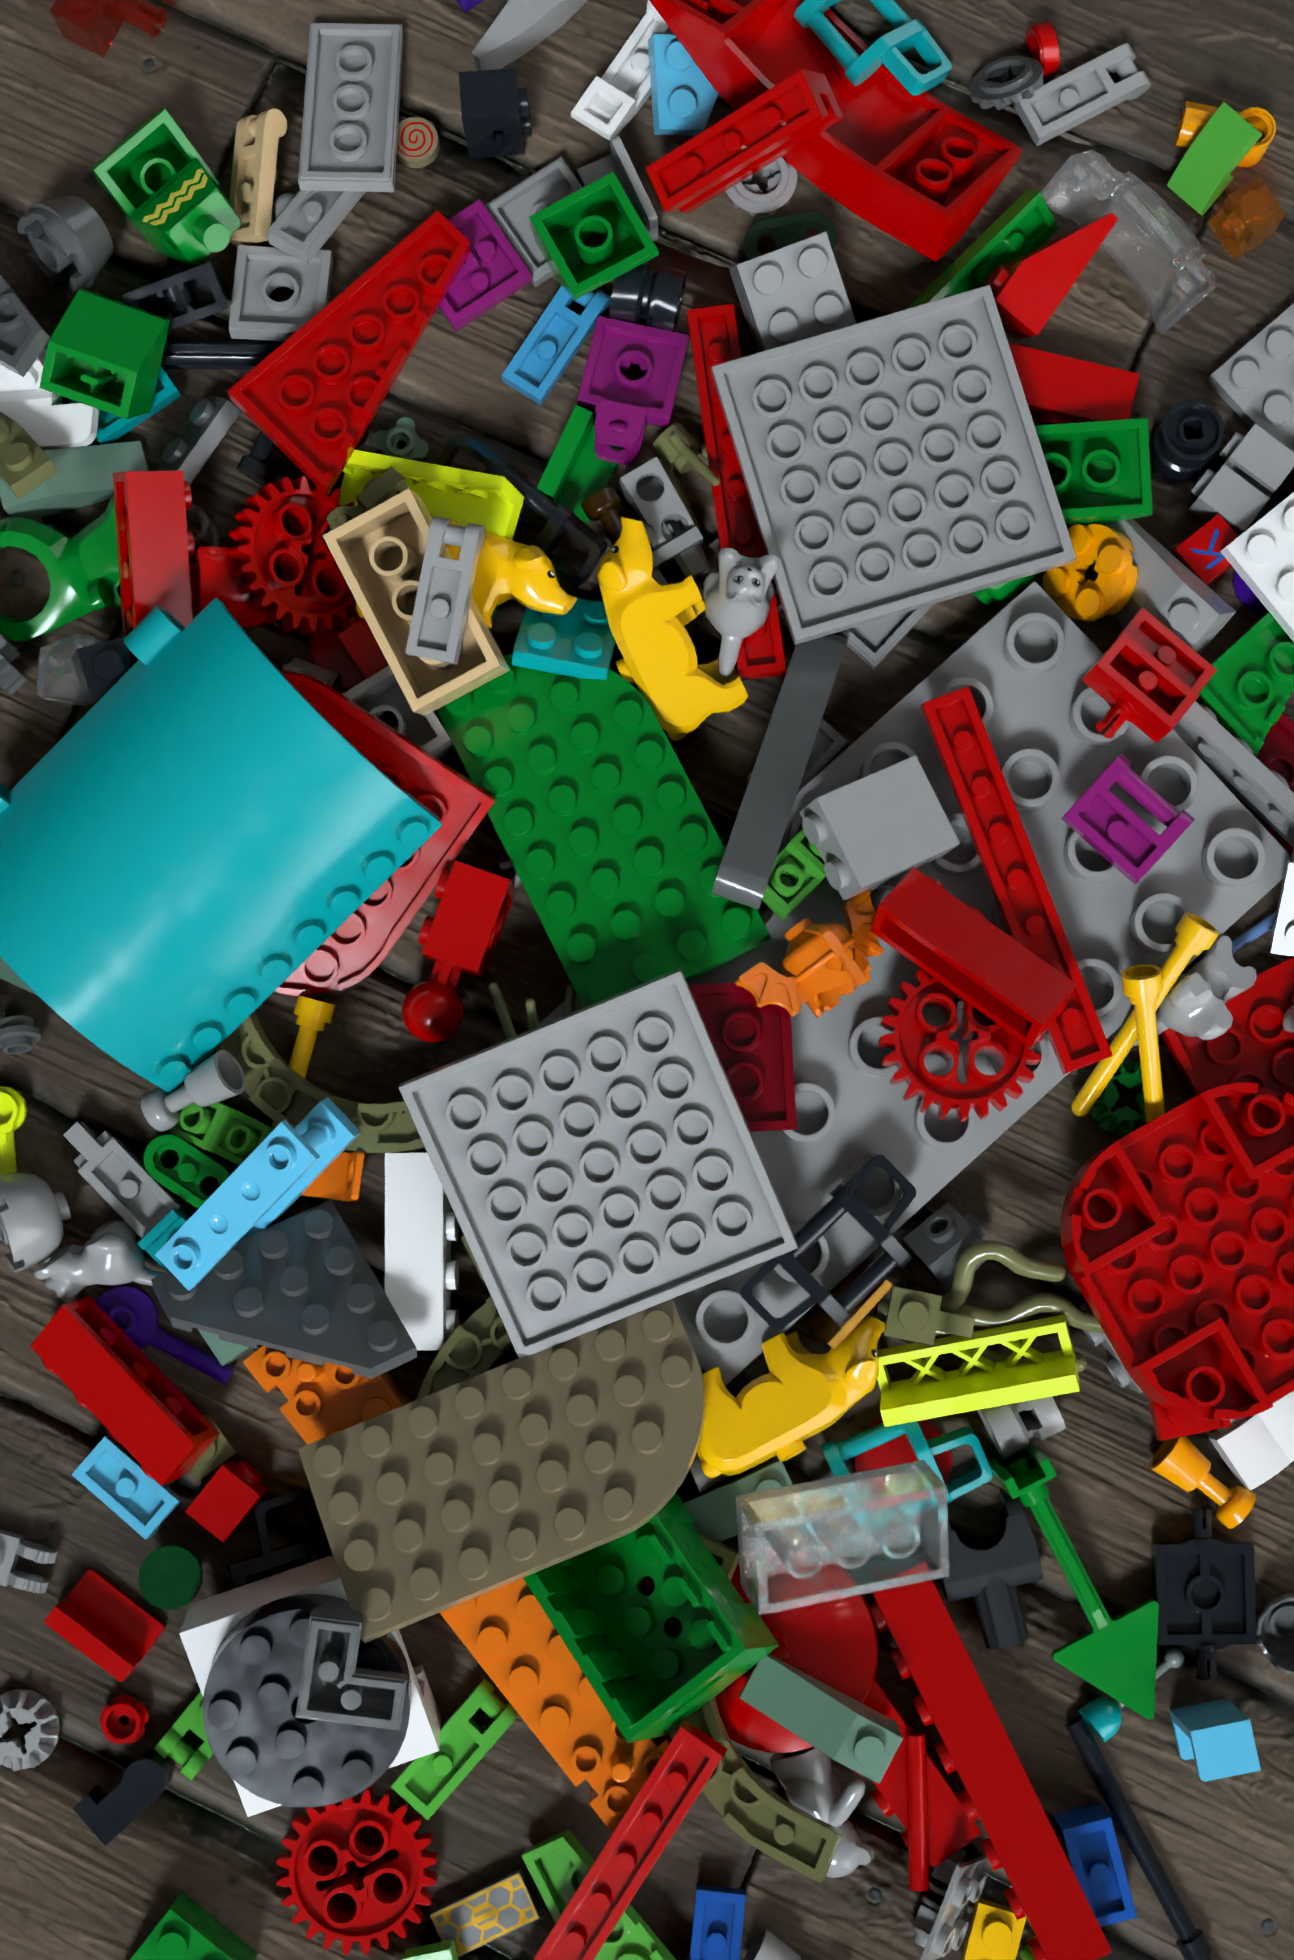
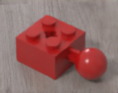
M454 861L451 872L447 870L442 871L434 897L439 898L438 909L435 917L427 915L418 938V943L423 945L422 954L435 964L429 981H424L414 986L407 993L402 1005L404 1024L408 1031L416 1038L426 1042H440L453 1036L460 1028L464 1018L463 1001L456 991L460 977L463 973L485 981L516 894L510 879L458 861Z

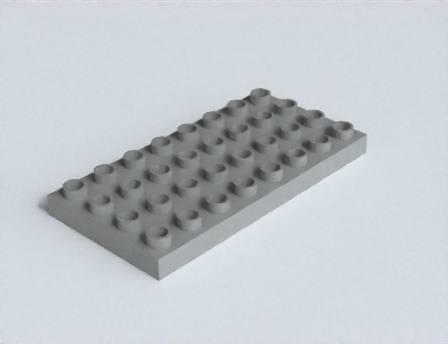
M1034 581L797 793L778 854L803 829V819L799 812L814 799L916 755L960 842L957 847L942 857L916 869L925 876L938 880L945 887L946 891L964 904L980 910L989 922L1008 934L921 710L922 703L969 686L1107 1039L1125 1023L1135 1008L1129 1002V997L1123 994L1121 972L1128 967L1142 964L1155 965L1161 968L1176 945L1174 941L1177 935L1175 927L1185 912H1191L1208 921L1219 930L1220 934L1218 937L1222 935L1283 879L1287 858L1291 855L1173 729L1158 743H1155L1138 727L1127 720L1118 729L1113 738L1102 736L1112 724V721L1100 733L1097 731V722L1103 718L1111 707L1105 699L1084 683L1082 678L1103 653ZM1120 753L1131 762L1129 767L1179 812L1184 809L1195 819L1135 885L1061 819ZM1114 782L1108 789L1156 833L1160 835L1166 828L1163 823L1117 782ZM909 872L869 889L871 892V902L876 911L878 905ZM825 878L784 920L762 901L757 911L770 933L771 940L687 982L688 986L734 983L738 977L760 962L767 964L779 974L784 975L780 969V963L789 945L784 934L806 917L813 924L839 922L847 930L841 909L852 898L843 901L838 890H835L829 884L827 878ZM878 937V942L884 949V952L878 957H867L872 968L869 972L870 981L864 985L861 984L849 995H841L839 998L840 1003L830 1011L824 1009V1013L816 1018L805 1002L801 1005L800 1012L795 1016H791L797 1130L751 1132L793 1234L795 1235L833 1198L829 1194L840 1183L844 1186L875 1155H883L916 1189L915 1198L889 1232L893 1234L1069 1074L1062 1073L1047 1032L1045 1031L1043 1034V1040L1040 1044L1032 1048L1029 1047L1030 1050L1042 1056L1037 1065H1025L1033 1072L1035 1077L1030 1083L1017 1081L1023 1090V1094L1017 1100L1004 1093L1008 1106L1002 1112H999L991 1103H988L989 1114L985 1119L981 1120L974 1108H970L965 1122L959 1121L956 1109L952 1108L944 1120H940L938 1115L939 1105L934 1103L924 1113L920 1112V1104L923 1097L916 1094L911 1099L905 1101L903 1096L909 1085L905 1081L891 1085L889 1082L898 1069L897 1066H882L883 1058L891 1053L892 1049L878 1046V1041L881 1036L892 1033L880 1026L883 1016H897L887 1007L890 998L904 1000L898 990L901 983L905 981L917 988L914 976L919 969L924 970ZM1193 955L1186 967L1198 956ZM924 971L930 978H933V976ZM575 993L574 1012L584 1008L577 993ZM955 998L954 1004L957 1010L958 1028L951 1040L958 1041L959 1044L957 1076L958 1081L964 1084L966 1083L962 1055L970 1041L962 1039L963 1001L960 998ZM565 1001L540 1022L539 1025L541 1026L561 1018ZM930 1006L922 1010L923 1018L928 1024L937 1027L946 1024V1016L939 1008ZM975 1007L972 1009L973 1017L979 1024L991 1026L996 1023ZM985 1054L975 1056V1066L981 1073L985 1075H995L998 1073V1065L994 1058ZM929 1055L924 1058L926 1069L933 1075L942 1076L948 1073V1064L944 1058L938 1055ZM879 1167L875 1168L851 1192L881 1224L903 1196L901 1187ZM846 1212L797 1261L829 1292L878 1248L879 1245ZM767 1261L673 1298L700 1366L705 1372L719 1367L724 1386L763 1352L762 1343L784 1333L808 1311L806 1310L783 1329L774 1330L741 1297L739 1291L742 1285ZM780 1264L753 1289L754 1298L774 1317L783 1316L809 1296Z

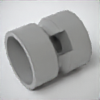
M1053 1397L977 1410L992 1442L1004 1460L1029 1448L1030 1438L1036 1437L1043 1441L1066 1429L1062 1415ZM1021 1411H1028L1023 1414L1022 1418L1019 1415Z

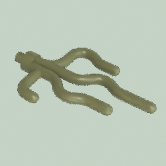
M982 1240L970 1245L961 1253L955 1266L950 1290L942 1296L940 1310L973 1316L975 1318L974 1326L996 1328L1022 1323L1038 1313H1051L1056 1316L1065 1314L1067 1324L1072 1327L1105 1334L1093 1312L1083 1310L1066 1297L1052 1293L1030 1295L1005 1309L965 1305L964 1303L972 1288L976 1266L985 1260L998 1261L1015 1274L1033 1279L1060 1282L1066 1276V1269L1061 1263L1027 1257L1010 1244L997 1240ZM880 1300L877 1303L876 1319L886 1320L889 1301ZM936 1331L935 1339L954 1336V1334ZM987 1346L981 1356L995 1363L1006 1361L1013 1351L999 1352ZM1032 1347L1041 1353L1059 1351L1045 1347ZM1075 1352L1078 1372L1085 1370L1087 1360L1083 1354Z

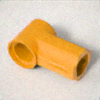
M1186 101L1178 123L1175 145L1189 148L1218 107ZM1250 107L1242 112H1237L1263 134L1237 165L1238 167H1250L1258 163L1276 133V123L1273 116L1267 110L1260 107Z

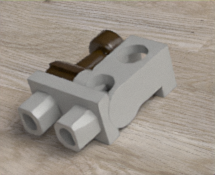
M657 456L620 478V491L629 506H632L640 521H643L653 553L652 578L661 585L668 584L662 572L675 564L684 579L691 574L695 581L709 572V565L702 550L704 538L697 526H695ZM609 486L586 499L582 503L581 508L590 521H601L613 546L618 540L622 528L621 516L616 510L621 504V499L613 486Z

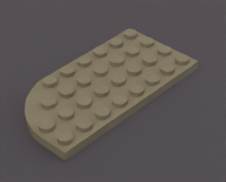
M673 1298L530 1356L518 1358L298 1448L350 1608L362 1614L363 1622L360 1638L364 1643L630 1534L647 1523L666 1505L684 1481L695 1459L704 1427L706 1406L705 1384L701 1367Z

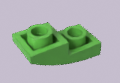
M1223 102L1189 147L1170 178L1167 187L1203 216L1234 179L1230 173L1263 134Z
M803 829L777 855L762 899L782 920L826 878L824 871L825 863L816 845L809 842Z
M194 1102L181 1109L179 1122L169 1132L240 1166L275 1128L221 1102L207 1107H201Z

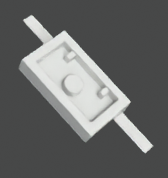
M45 348L24 377L0 364V412L20 425L42 450L87 446L95 440L99 410L83 403L62 404V396L39 388L47 351Z

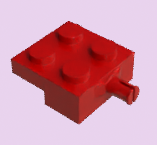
M1142 607L1082 678V681L1105 699L1111 707L1096 724V729L1100 733L1112 721V724L1102 736L1113 738L1118 729L1127 720L1138 727L1155 743H1158L1176 726L1200 696L1198 695L1199 692L1215 674L1217 669Z

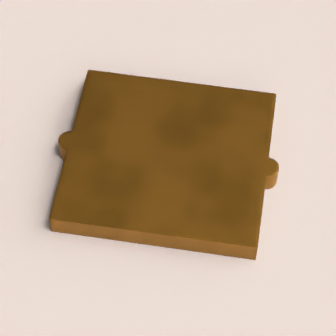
M863 1261L832 1295L834 1299L869 1265ZM884 1278L849 1313L852 1318L842 1328L820 1308L806 1323L815 1331L813 1337L819 1343L826 1341L835 1350L893 1285Z

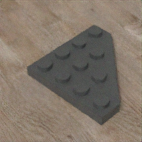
M332 1200L239 1240L190 1291L170 1271L151 1279L153 1290L173 1328L192 1332L193 1328L218 1334L220 1340L255 1349L262 1345L285 1351L286 1357L321 1366H325L327 1362L351 1368L353 1374L371 1379L417 1358V1349Z

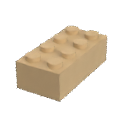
M408 488L324 534L323 538L412 711L426 716L510 671L472 595L458 665L405 654L429 528L432 517L422 498ZM446 547L443 558L453 559Z

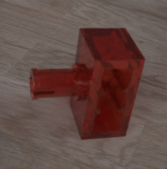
M56 0L50 9L65 39L103 58L123 22L156 38L160 35L161 30L156 28L155 24L164 28L167 20V10L165 8L158 7L146 0Z

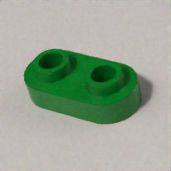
M176 1135L156 1137L148 1144L144 1152L143 1162L147 1173L154 1180L198 1209L211 1196L203 1189L204 1181L212 1176L218 1181L220 1187L232 1174L223 1164L192 1143ZM170 1150L176 1151L179 1156V1162L174 1168H168L164 1163V1156Z

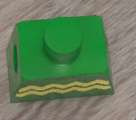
M196 157L129 216L157 252L191 267L198 265L211 252L224 250L229 244L230 236L240 228L242 223L225 194Z

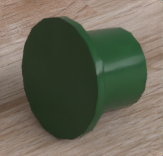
M164 1545L153 1550L143 1560L139 1570V1586L143 1596L153 1606L163 1610H177L188 1605L198 1595L203 1583V1570L198 1558L189 1549L179 1545Z

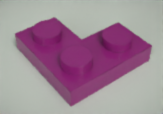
M480 199L448 220L470 241L471 247L468 257L438 306L455 332L533 281L532 274Z

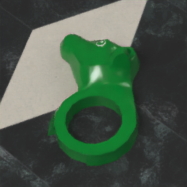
M114 496L110 499L106 511L73 538H67L53 528L28 518L8 517L0 520V548L8 546L22 548L35 555L46 568L51 584L49 600L43 611L34 618L21 620L10 618L0 612V632L7 639L27 641L53 633L93 611L103 608H121Z

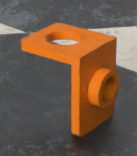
M364 1151L342 1152L301 1196L346 1202L358 1200Z

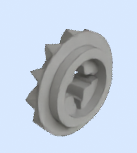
M783 157L760 169L763 177H773L767 181L766 194H763V191L759 189L757 184H748L752 181L753 174L724 192L732 200L735 209L740 207L748 211L752 217L757 213H768L772 216L777 209L784 205L788 206L797 186V170L786 162Z
M27 1689L11 1690L0 1695V1765L11 1768L13 1772L31 1767L34 1768L47 1759L56 1747L60 1733L59 1718L53 1705L43 1695ZM11 1718H15L19 1724L26 1722L30 1724L36 1721L37 1724L24 1736L26 1744H22L18 1737L3 1739L2 1736L13 1726Z

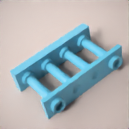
M329 1097L321 1100L295 1128L286 1120H283L164 1244L155 1256L188 1291L192 1290L239 1240L270 1227L359 1136L361 1131Z

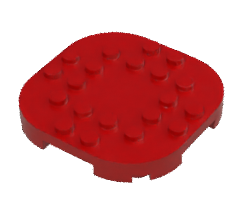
M1247 1082L1221 1085L1183 1102L1095 1153L1081 1167L1070 1184L1063 1203L1060 1224L1061 1244L1068 1268L1133 1381L1146 1395L1162 1407L1188 1418L1207 1421L1240 1419L1262 1413L1272 1408L1274 1402L1294 1391V1096L1287 1092L1281 1094L1268 1088L1259 1087L1258 1083Z

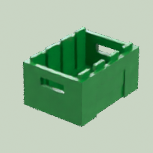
M676 1492L654 1517L630 1534L524 1577L525 1582L628 1743L666 1736L779 1646L753 1605L744 1602L713 1554L700 1538V1535L692 1525L695 1519ZM645 1576H650L655 1583V1589L649 1596L643 1594L640 1588L641 1580ZM674 1617L678 1618L683 1626L682 1633L676 1638L668 1632V1623Z

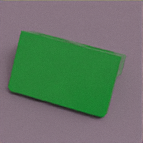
M575 405L536 489L558 506L565 504L583 522L589 524L591 521L586 516L581 505L590 496L608 486L618 463L599 460L596 457L594 451L595 425L593 412ZM609 444L613 450L620 451L624 449V447Z

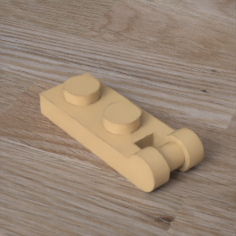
M275 108L263 111L258 116L250 115L241 118L237 122L229 197L231 206L242 221L240 228L230 236L229 243L235 246H248L268 241L267 230L273 224L272 205L274 184L277 179L279 138L284 136L287 131V120L284 114Z

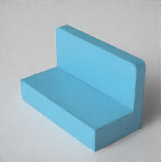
M109 1435L104 1436L72 1473V1476L145 1540L159 1531L162 1527L161 1523L182 1500L166 1485L160 1486L156 1480L148 1477L141 1470L139 1462Z

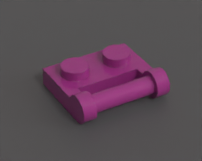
M1120 753L1061 819L1135 885L1195 819L1184 809L1179 812L1129 767L1131 762ZM1114 782H1117L1166 826L1160 835L1108 790Z

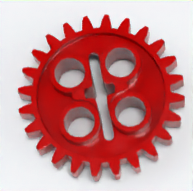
M301 476L292 482L288 477L274 482V485L269 483L259 488V494L252 495L244 500L248 509L239 511L234 516L243 527L229 531V536L240 542V546L229 550L228 555L240 559L241 566L232 570L231 574L237 577L244 576L247 581L239 590L240 595L253 592L256 598L251 605V609L255 611L263 607L268 608L266 622L270 624L282 618V629L285 632L298 627L301 635L309 634L315 630L318 633L333 629V626L337 627L344 624L348 620L347 616L358 613L356 610V600L323 538L325 533L332 531L327 522V516L332 510L341 506L339 504L341 490L335 489L327 496L314 483L309 485L306 476ZM350 502L343 506L354 507L355 503ZM282 517L288 521L291 534L285 530ZM274 562L281 569L282 580L279 579L274 571ZM316 578H319L322 582L324 594L318 589Z
M919 969L914 976L917 988L903 981L898 990L904 1000L891 997L887 1004L890 1011L897 1016H883L880 1022V1026L892 1032L891 1034L881 1036L878 1041V1046L892 1049V1052L883 1058L882 1066H897L898 1069L889 1082L891 1085L905 1081L909 1085L903 1096L905 1101L911 1099L916 1094L923 1097L919 1110L922 1113L932 1103L939 1105L938 1115L940 1120H944L951 1108L956 1109L960 1122L966 1121L970 1108H974L978 1117L983 1120L989 1114L988 1103H991L994 1108L1002 1112L1008 1106L1004 1093L1017 1100L1023 1094V1090L1017 1081L1030 1083L1035 1077L1033 1072L1025 1065H1037L1042 1056L1030 1050L1026 1044L997 1023L991 1026L979 1024L972 1014L974 1006L934 977L930 978L924 971ZM955 998H960L963 1001L962 1039L970 1041L962 1055L966 1083L964 1084L958 1081L957 1076L959 1044L958 1041L951 1040L958 1028L957 1010L954 1004ZM930 1006L939 1008L946 1016V1024L938 1027L928 1024L923 1018L922 1010ZM1043 1035L1034 1044V1046L1040 1044V1042L1043 1040ZM985 1054L994 1058L998 1065V1073L995 1075L981 1073L975 1066V1056ZM929 1055H938L944 1058L948 1064V1073L942 1076L933 1075L926 1069L924 1058Z
M370 1785L365 1789L362 1798H356L355 1795L341 1802L326 1805L324 1809L321 1806L306 1807L310 1820L297 1815L292 1822V1826L298 1834L286 1833L282 1840V1844L292 1852L281 1853L276 1862L277 1865L289 1869V1871L282 1873L276 1881L277 1886L291 1887V1890L284 1896L281 1904L282 1906L297 1904L298 1910L291 1921L292 1924H298L307 1919L311 1924L307 1930L306 1938L309 1940L321 1931L325 1934L323 1949L328 1950L334 1940L339 1939L342 1940L343 1954L348 1955L353 1942L359 1941L364 1955H368L373 1939L377 1938L380 1945L386 1950L391 1944V1931L393 1930L399 1937L405 1939L409 1932L406 1919L419 1924L424 1914L417 1904L430 1906L434 1895L424 1887L436 1885L439 1874L426 1868L436 1864L439 1856L437 1852L424 1851V1848L432 1842L434 1835L432 1832L418 1834L417 1830L424 1817L420 1814L408 1820L405 1813L409 1803L405 1800L396 1808L391 1806L392 1791L389 1789L383 1794L380 1801L374 1799L373 1788ZM364 1826L376 1827L383 1834L384 1842L375 1846L366 1844L360 1837L359 1829ZM322 1845L329 1846L335 1851L338 1862L332 1865L321 1864L314 1856V1848ZM395 1849L399 1852L397 1857L373 1862L390 1850ZM352 1861H355L358 1867L370 1864L364 1877H361L358 1871H353L337 1879L326 1888L321 1889L317 1886L318 1881L331 1880L344 1875ZM384 1873L395 1874L401 1880L403 1888L397 1892L385 1891L381 1888L378 1877ZM338 1893L349 1894L355 1900L357 1908L349 1912L341 1911L334 1905L332 1896Z

